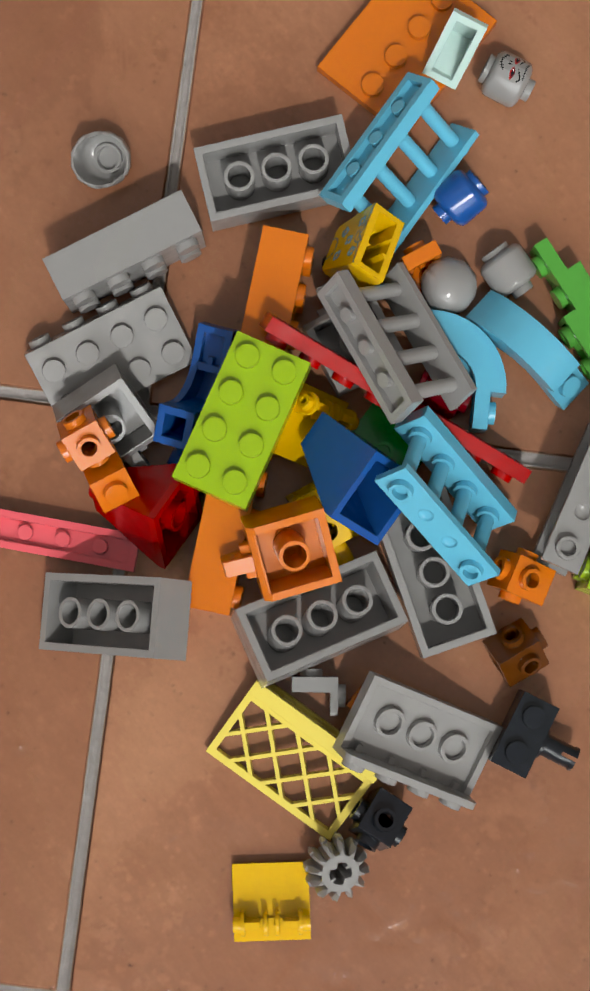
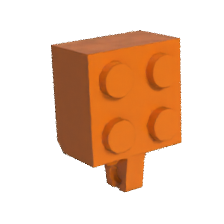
M316 495L241 516L240 520L246 541L238 544L239 550L220 556L225 576L229 578L246 574L247 579L256 578L264 601L274 602L342 582L325 511Z

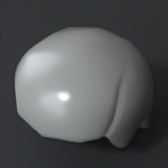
M94 131L81 136L71 151V168L77 179L91 188L111 187L122 182L125 176L128 175L131 168V151L125 140L111 131Z
M450 256L437 259L428 265L420 278L421 294L430 309L459 314L466 310L475 298L477 291L476 275L462 259Z

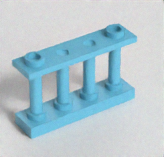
M407 72L319 194L327 204L349 213L354 208L360 213L372 205L363 195L374 179L377 178L396 198L388 211L405 223L395 251L404 242L408 233L434 199L437 188L455 170L479 136L476 130L451 123L449 126L430 104L440 89L431 78ZM420 116L440 138L428 156L408 135V132ZM397 147L418 168L406 186L386 166L387 161Z
M429 406L410 413L402 422L396 423L394 427L396 432L408 444L402 465L376 475L374 481L467 586L499 576L501 569L485 552L491 531L514 522L517 510ZM420 460L432 472L428 485L416 473ZM445 486L455 499L451 512L440 501L443 487ZM466 513L477 524L473 537L463 527Z

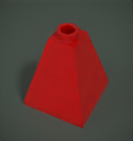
M178 463L126 467L140 496L106 513L103 512L89 486V497L93 498L96 511L157 566L166 569L202 517L203 511L199 491L174 480L172 477Z

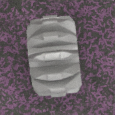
M335 832L331 842H328L325 837L320 836L319 843L321 846L318 849L308 847V853L312 858L303 861V868L308 872L305 877L306 882L310 887H315V892L322 898L329 894L331 899L337 902L341 892H345L348 897L353 898V890L351 888L354 885L364 887L365 882L361 875L370 872L368 864L364 862L367 858V853L362 847H357L358 843L353 837L349 836L343 840L341 834Z

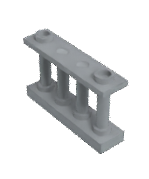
M403 262L397 263L389 271L382 284L358 287L349 270L337 271L317 293L390 424L402 422L424 401L423 398L441 395L448 409L452 411L458 408L477 390L473 380ZM385 299L395 316L377 319L367 302ZM404 331L413 348L395 351L386 334ZM422 362L432 381L414 384L404 366Z
M590 423L585 428L533 550V553L539 555L538 563L555 570L556 574L566 576L568 571L578 575L590 547Z

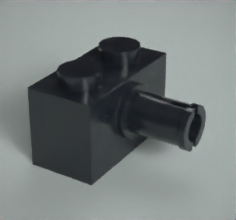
M519 689L501 725L503 729L488 760L526 779L535 758L539 757V755L570 771L576 762L561 754L565 752L578 759L580 748L550 735V728L559 708Z

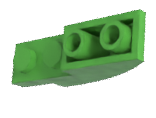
M546 237L535 244L529 254L537 268L536 275L541 279L545 277L552 287L550 295L557 307L561 310L565 308L568 312L557 323L561 328L558 330V334L568 349H575L581 358L579 367L586 378L590 380V276L581 261L567 269Z

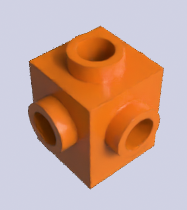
M91 405L68 414L62 421L56 424L61 439L56 442L60 453L67 463L74 460L80 471L88 467L96 468L108 461L110 455L115 453L111 438L115 437L116 434L106 416L98 418Z
M518 547L516 553L501 549L498 557L494 560V563L501 569L500 574L488 579L487 585L500 590L498 597L510 603L519 605L521 600L542 606L556 571L538 563L539 555L529 550Z

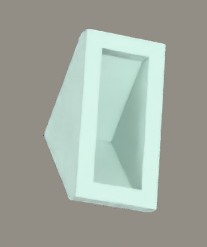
M454 8L422 73L455 90L489 25Z

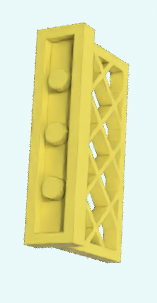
M258 679L206 750L214 758L329 841L351 813L356 803L362 798L371 784H374L377 780L374 776L375 773L364 769L363 773H357L341 763L343 758L332 748L340 733L337 728L275 683L261 688ZM251 701L264 710L265 725L246 727L243 711ZM271 716L277 719L279 723H272ZM239 719L240 728L231 730L233 725ZM288 727L295 732L298 747L277 750L274 729ZM268 730L271 751L250 753L247 733ZM241 734L245 754L230 756L218 746L226 736ZM302 738L311 745L303 746ZM319 750L327 756L329 769L308 772L304 752ZM299 753L302 773L281 776L278 756ZM272 757L276 777L261 779L254 774L252 760ZM246 761L247 768L239 762ZM333 761H335V762H336L337 764H339L341 767H340V768H334ZM351 773L362 781L354 793L339 795L335 775ZM330 776L333 796L312 798L309 779ZM303 780L307 799L291 801L284 794L282 782ZM277 783L278 790H276L269 784ZM349 800L341 810L340 801ZM335 802L337 817L330 827H327L316 819L313 805ZM308 806L309 813L301 807Z

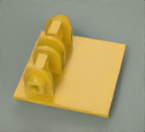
M304 383L273 453L308 467L301 442L322 412H325L350 430H355L358 427L359 418L355 411L347 409L349 403Z
M303 861L232 864L234 942L311 939L309 885L305 880L308 872L303 868Z

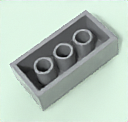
M342 114L193 148L212 231L330 205L319 194L351 151Z
M179 190L42 260L62 300L71 312L80 311L81 314H84L101 305L99 300L111 294L114 297H119L128 293L134 288L133 283L145 277L148 280H153L162 276L168 271L167 266L179 260L181 263L194 260L202 254L201 249L205 248L206 245L202 230L182 190Z
M445 486L443 487L440 501L451 512L452 503ZM401 512L380 543L404 612L408 618V624L420 658L424 659L496 634L497 632L480 583L467 586Z
M377 551L339 566L342 582L274 602L264 601V598L234 611L231 621L261 688H265L399 630L408 622V618Z
M46 572L39 649L186 661L192 581L162 577Z

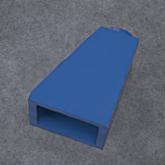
M322 412L301 442L321 504L329 517L378 546L400 515L401 510L374 480L376 475L396 468L400 464L325 412Z

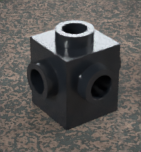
M379 787L370 791L366 800L361 798L356 803L350 814L353 822L348 831L356 835L355 841L369 851L375 852L376 849L382 851L391 848V846L396 847L406 834L407 827L404 826V823L413 808L384 788Z

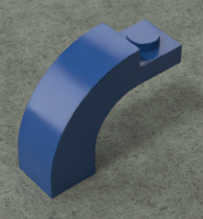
M208 322L198 323L188 376L182 389L174 399L159 404L153 438L154 442L184 450L234 337L239 330Z

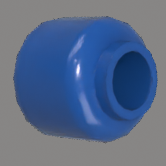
M455 170L436 189L434 198L437 203L432 208L445 224L453 220L457 225L464 226L486 208L487 198L485 196L489 191L471 170L466 173L462 170Z

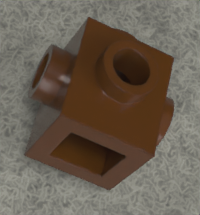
M522 617L504 626L496 634L482 641L493 664L510 687L536 674L540 669L549 664L543 650L548 647L544 636L537 627L530 629Z

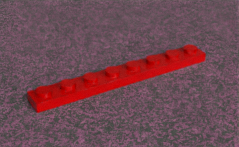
M267 311L259 324L268 332L265 336L266 340L283 350L289 344L301 351L298 357L310 362L311 367L318 370L322 364L333 370L332 379L348 389H351L354 384L365 389L366 393L363 397L380 407L355 363ZM421 403V404H420L415 410H413L412 412H414V411H416V410H419V409L425 407V405H423V404ZM433 411L477 464L482 459L493 465L490 472L505 482L510 483L512 478L525 484L532 473L529 468Z

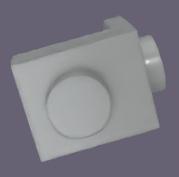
M309 668L300 672V675H292V692L330 693V716H338V707H345L346 685L338 684V676H323V669Z

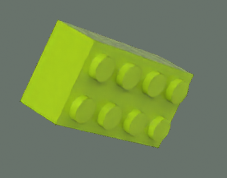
M237 331L172 475L174 480L247 512L311 370V363Z

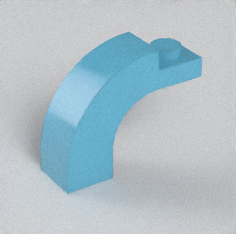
M490 290L466 316L467 320L483 330L495 347L505 352L521 365L538 383L554 405L562 410H565L589 384L577 368L580 365L566 347L534 317L499 293Z
M431 309L477 387V390L472 394L468 431L483 434L487 430L488 425H494L496 402H490V397L502 398L506 394V373L501 356L491 339L474 323L457 314Z

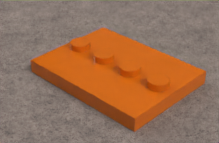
M371 0L319 63L317 71L376 116L407 72L431 78L422 72L454 8L489 25L479 45L496 26L497 20L471 0ZM434 79L433 81L438 85L440 89L436 93L434 98L431 100V105L441 94V92L446 88V85Z

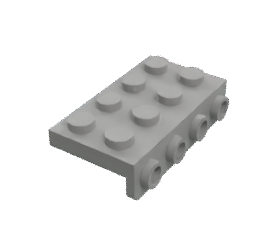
M146 282L129 291L132 296L131 298L119 304L116 299L100 305L96 308L98 314L84 321L82 316L76 317L62 325L64 332L52 338L49 333H45L28 342L30 349L25 351L24 356L51 406L115 363L136 392L191 365L193 350L159 284L152 287L150 282Z
M369 671L332 748L343 758L341 763L352 771L363 773L364 769L374 772V776L388 785L395 786L398 781L408 785L407 789L422 798L427 799L429 794L439 797V802L453 810L459 811L461 806L473 810L476 802L470 797V794L503 727L497 722Z

